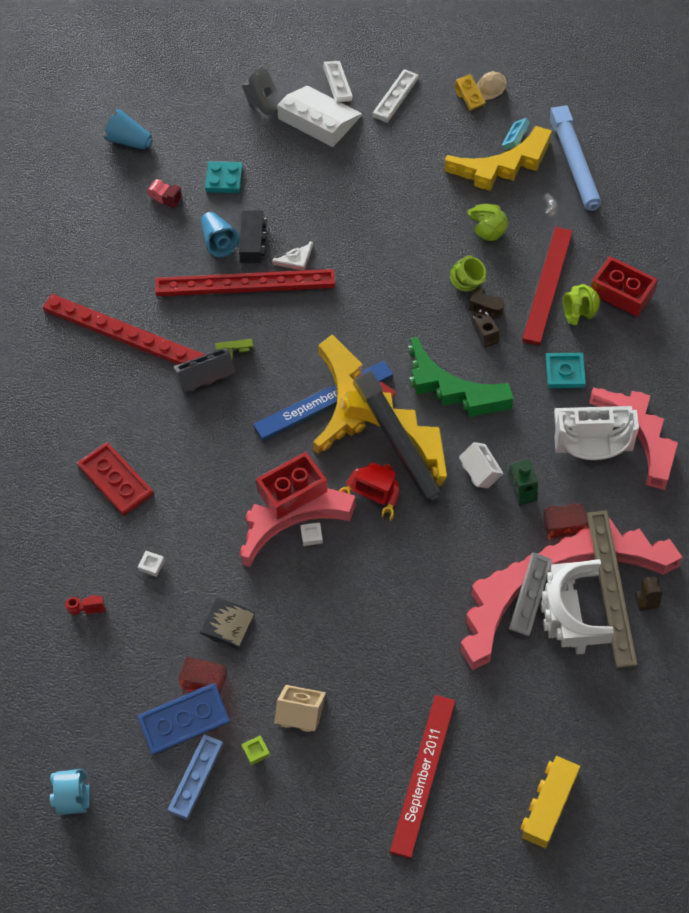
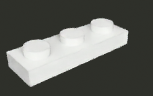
M340 61L324 62L323 68L335 102L352 101L353 96Z

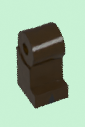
M476 287L470 299L469 310L479 314L486 311L492 318H499L504 313V300L500 297H491L483 294V289Z
M486 311L471 316L472 325L480 336L484 348L499 343V329Z
M657 577L646 578L641 582L642 590L635 593L639 611L659 608L663 596L659 586V579Z

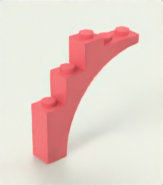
M593 387L589 404L598 407L632 406V410H637L639 424L637 437L644 448L648 464L646 485L665 490L678 442L659 437L664 419L656 415L646 414L650 395L632 391L629 397L621 393H613L605 389Z
M327 488L328 492L278 520L270 508L254 504L252 510H249L246 515L249 530L246 537L247 543L240 550L243 565L250 567L260 549L273 536L292 525L308 520L328 518L350 521L356 506L355 495Z

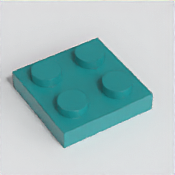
M208 161L205 192L240 193L242 162Z
M546 353L547 388H585L583 353Z

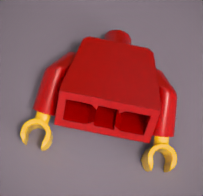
M371 463L367 467L354 470L346 483L347 486L339 490L340 492L351 494L350 491L352 489L353 492L384 506L388 504L382 510V518H384L386 512L391 513L390 521L394 516L393 506H396L400 494L399 483L395 480L396 473L393 471L392 466L389 464L380 466L376 463Z

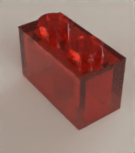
M572 503L567 506H551L544 509L543 521L548 539L576 535L580 530L588 528L583 504Z
M186 656L179 675L180 686L187 691H194L216 683L221 695L227 677L226 666Z

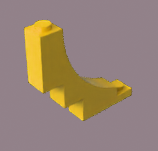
M347 390L340 402L341 409L344 411V417L357 418L380 426L367 403L363 402L358 392ZM383 392L393 409L391 393ZM393 409L428 469H430L437 484L442 486L447 473L439 427L417 426L415 410Z

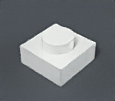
M320 523L300 525L303 546L323 543Z
M145 551L138 565V570L157 577L165 559L163 556Z

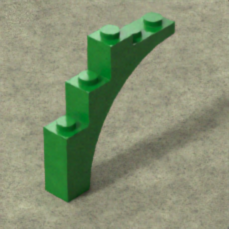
M418 337L411 338V346H408V352L410 357L413 356L414 361H412V377H409L410 387L415 389L416 395L435 391L436 397L441 400L442 406L462 402L463 410H467L468 417L513 408L514 398L509 383L495 385L478 384L455 377L441 369L429 358L422 348Z

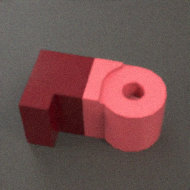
M158 179L147 190L148 195L152 199L174 209L183 198L180 186H170Z

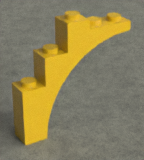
M535 126L531 134L521 144L500 155L475 159L447 155L444 171L474 180V186L490 191L497 176L514 181L520 167L537 171L551 142L552 130Z
M333 334L319 344L318 355L327 364L333 376L337 389V405L331 421L313 442V450L317 454L321 451H327L332 446V442L343 438L346 432L352 436L355 433H360L365 428V420L344 417V411L340 406L341 398H344L347 390L357 391L353 382L362 375L363 364Z

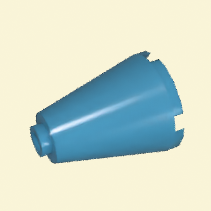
M117 109L116 112L118 113L116 116L112 114L105 128L107 137L104 136V139L142 150L150 148L153 143L152 135L124 111Z
M207 212L202 216L201 224L207 251L215 257H225L232 254L233 249L236 246L238 247L240 242L237 230L214 212Z

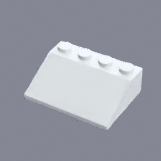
M309 86L287 94L277 105L279 120L331 147H334L362 116V113L341 102H335V99Z

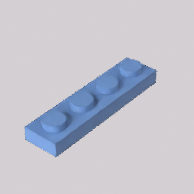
M203 735L168 807V813L186 820L189 819L223 747L222 741Z

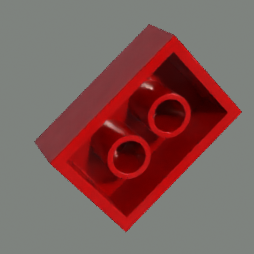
M609 256L593 278L591 288L597 292L600 299L638 317L654 295L658 279Z
M307 452L298 455L256 479L258 493L277 520L328 492L327 479Z

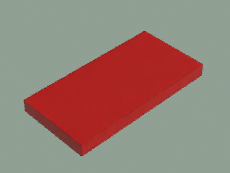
M108 442L77 463L79 469L123 516L154 495V491Z

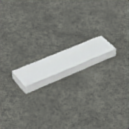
M404 69L374 110L373 117L388 123L419 79V75Z

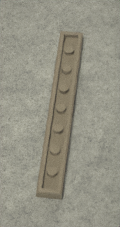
M607 510L587 513V520L595 560L600 559L601 561L598 577L607 625L613 627L614 631L611 646L616 669L637 666V660Z

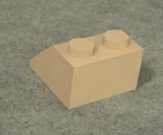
M285 685L277 699L274 723L280 724V726L285 728L296 727L306 732L315 731L320 721L326 692Z

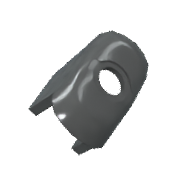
M259 68L250 75L249 83H244L242 88L250 104L259 108L263 114L272 115L278 111L277 105L280 103V99L266 68Z

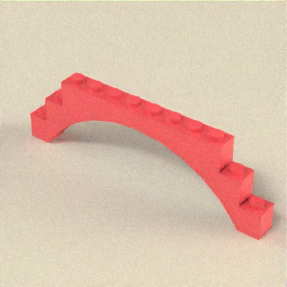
M609 518L617 562L637 565L662 575L680 567L683 557L670 539L658 541L652 547L640 528L635 531H628L622 537ZM582 529L576 535L570 538L565 537L554 546L549 545L542 552L537 553L552 559L551 565L595 560L589 529ZM531 555L519 563H512L503 571L498 570L484 580H477L472 585L471 595L479 608L473 607L466 613V624L473 635L465 637L460 646V651L472 670L490 662L494 635L502 616L513 600L520 594Z

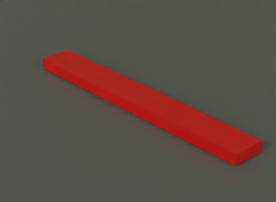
M559 227L554 229L522 342L539 346L541 344L573 230Z

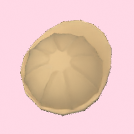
M492 71L483 75L477 83V87L486 101L497 98L502 93H505L507 82L504 75Z

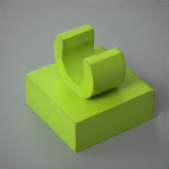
M261 735L241 744L251 765L270 756Z

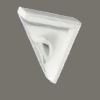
M310 241L304 247L293 249L280 258H274L272 261L273 265L304 271L313 248V242Z

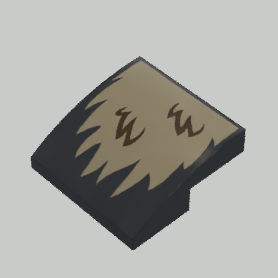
M216 598L200 634L215 642L220 640L238 649L255 612L235 603Z

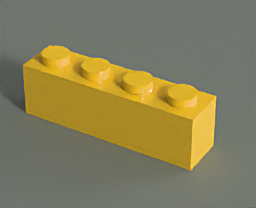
M558 756L555 757L554 762L549 761L545 770L548 776L545 781H540L537 792L540 793L538 799L533 798L529 807L531 815L529 818L525 817L520 829L523 830V839L545 849L547 848L580 769L579 765Z

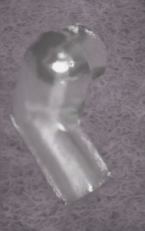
M549 193L545 194L543 200L549 206L545 209V212L549 216H553L554 213H557L559 204Z

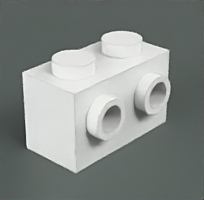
M474 442L459 456L463 463V468L469 473L472 483L477 487L489 488L504 474L486 444Z

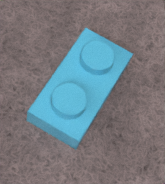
M527 118L513 123L502 144L505 150L515 148L521 143V139L527 132L530 124Z

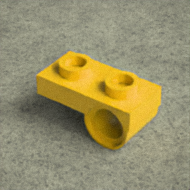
M471 74L455 81V91L460 98L463 97L469 111L485 105L486 102Z

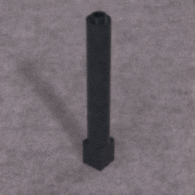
M372 370L356 378L353 382L355 389L363 402L367 403L424 500L429 499L432 502L439 498V493L442 490L384 396L383 389Z

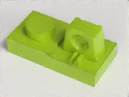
M252 339L215 343L216 351L226 347L232 359L233 349L239 350V353L249 352L250 348H253Z

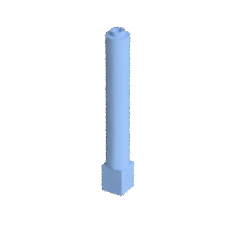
M567 105L551 108L550 122L554 133L558 134L586 210L594 211L599 208L602 201L574 131L573 119Z

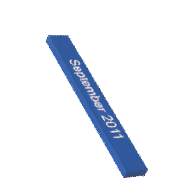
M385 361L362 371L363 375L372 370L379 383L393 378V373ZM335 384L254 423V429L262 441L336 406L337 389Z

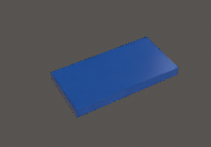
M216 683L137 715L152 755L230 723Z

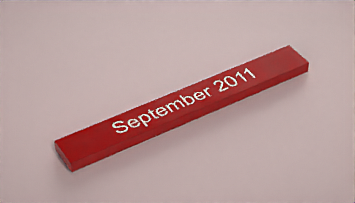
M438 695L434 697L390 854L408 859L412 858L454 709L455 700Z

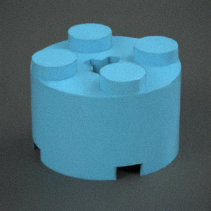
M84 769L58 771L51 774L50 780L53 786V794H50L51 807H56L57 814L66 815L87 812L85 808H89L90 788L84 782V779L88 778Z

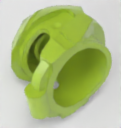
M480 204L468 210L469 218L480 222L474 227V232L481 239L495 241L507 231L508 219L506 214L501 211L500 206Z
M471 255L462 258L450 271L452 285L462 292L474 290L486 281L485 266L479 259Z
M585 284L573 286L571 291L563 296V308L569 324L577 325L580 315H584L587 319H592L599 310V295L594 289Z

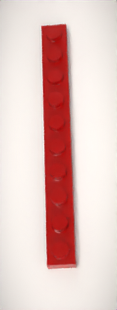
M334 269L155 278L156 296L335 288Z
M51 294L43 305V310L47 313L177 365L205 355L54 294Z

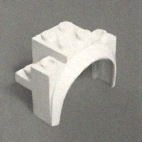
M632 406L555 408L556 430L554 438L556 453H569L586 460H601L614 457L623 451H633L639 424L637 410H632Z
M600 559L552 564L550 572L547 573L545 591H542L540 608L541 613L545 612V619H543L544 631H548L549 638L557 637V640H561L562 647H575L576 654H585L586 645L611 643L613 638V627L590 626L582 623L577 590L573 588L575 579L599 576Z

